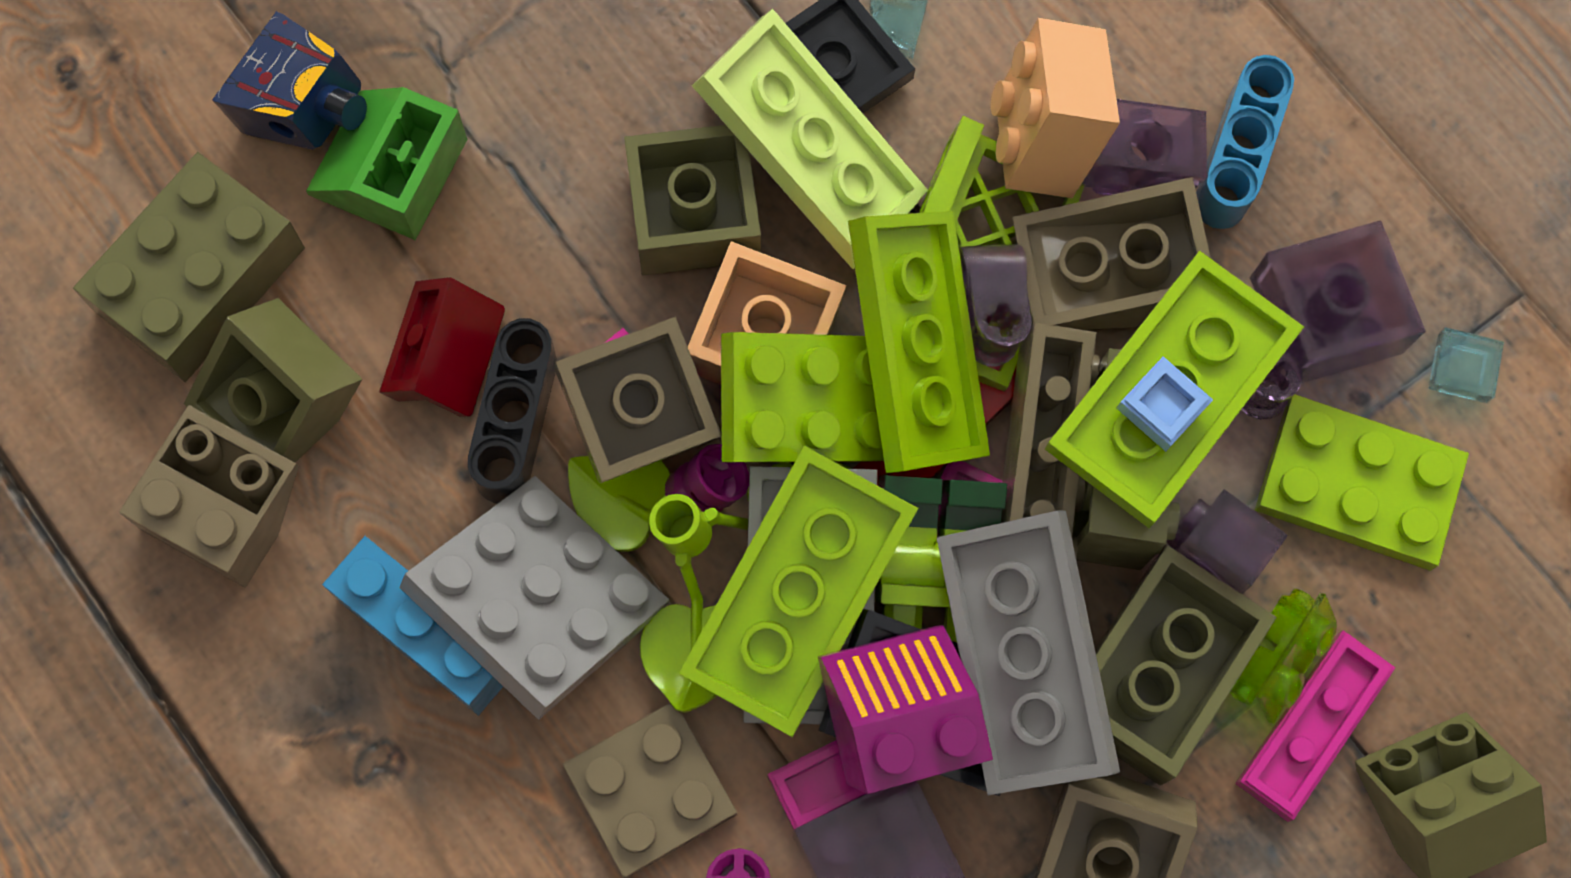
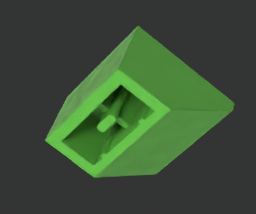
M404 87L361 90L358 95L362 96L367 103V112L363 122L354 130H347L343 127L339 128L306 192L311 197L416 240L468 140L459 111Z

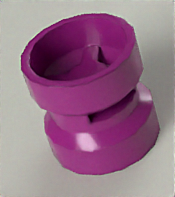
M721 444L707 445L695 454L689 462H685L670 474L665 483V496L682 494L691 498L702 512L709 508H715L720 513L724 508L729 507L746 494L749 487V472L745 462H722Z

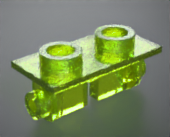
M1293 589L1289 596L1282 595L1271 612L1277 618L1264 637L1277 644L1275 650L1271 651L1259 645L1230 691V694L1235 699L1246 705H1251L1254 699L1257 698L1267 720L1273 724L1284 707L1290 708L1297 701L1304 687L1305 672L1316 655L1322 656L1328 651L1335 638L1337 621L1328 598L1324 593L1320 592L1316 600H1314L1306 592Z

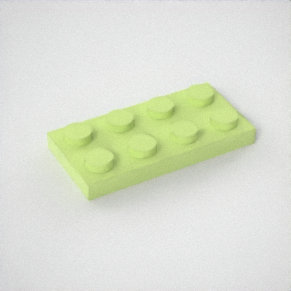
M773 9L762 16L692 85L852 269L855 268L848 221L864 216L908 214L928 191Z

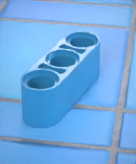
M1261 55L1247 62L1229 94L1196 192L1202 221L1212 228L1226 229L1238 224L1260 191L1294 87V76L1291 68L1285 61L1276 56ZM1250 86H1258L1265 89L1271 97L1266 98L1257 95ZM1233 136H1243L1249 139L1254 145V149L1238 145ZM1222 186L1233 190L1238 200L1230 201L1224 199L1218 194L1215 187Z

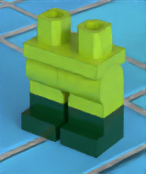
M879 476V487L912 504L918 510L876 585L875 601L883 603L882 615L922 629L923 606L945 607L944 628L951 641L957 643L937 542L939 505H941L939 537L1001 523L1002 509H1005L1007 483Z

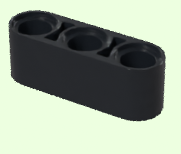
M519 318L509 322L501 329L497 337L468 454L467 467L479 493L486 500L496 504L531 478L555 376L554 366L557 357L550 334L540 322L531 318ZM534 344L543 349L540 356L528 364H520L512 360L514 352L523 345ZM511 401H521L529 406L526 415L515 422H505L498 418L500 409ZM506 458L515 463L512 474L504 480L490 481L484 478V471L493 460Z

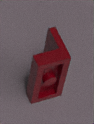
M451 277L415 281L379 393L398 402L426 400L459 417L471 416L505 313L504 306Z

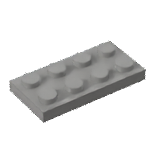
M1057 510L937 537L960 658L979 694L993 760L981 763L987 794L993 795L1119 773V763L1066 511Z

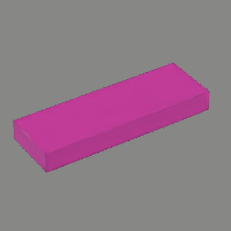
M1344 630L1338 633L1235 784L1285 821H1293L1396 667Z

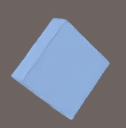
M1162 357L1125 396L1116 409L1166 452L1208 407L1213 399L1165 357Z

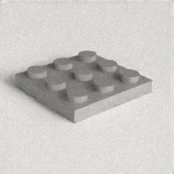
M536 476L532 477L406 572L399 587L538 720L642 631L648 622L662 608L666 607L669 599Z

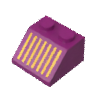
M938 625L818 656L847 785L870 794L993 760L979 694L944 626Z

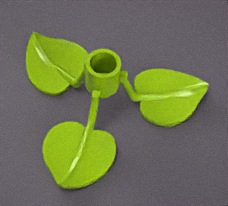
M572 457L568 462L569 488L576 513L616 551L629 552L638 549L646 542L650 532H652L660 543L675 556V563L681 570L691 598V608L680 604H673L662 608L644 627L640 641V656L648 677L667 697L675 710L678 712H689L707 704L716 698L717 695L678 674L716 606L703 608V596L691 565V558L699 555L708 547L712 538V526L716 524L748 531V519L719 513L715 508H709L702 512L691 498L682 494L665 496V483L670 476V471L662 461L599 484L589 457ZM780 462L771 467L792 468L793 465L789 462ZM835 462V463H837V464L843 466V467L846 468V469H852V468H850V467H848V466H846V465H844V464ZM748 488V493H747L748 502H749V488Z

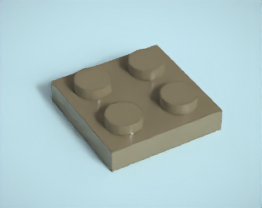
M671 703L562 764L624 878L634 875L737 815L736 809L681 712L674 709Z

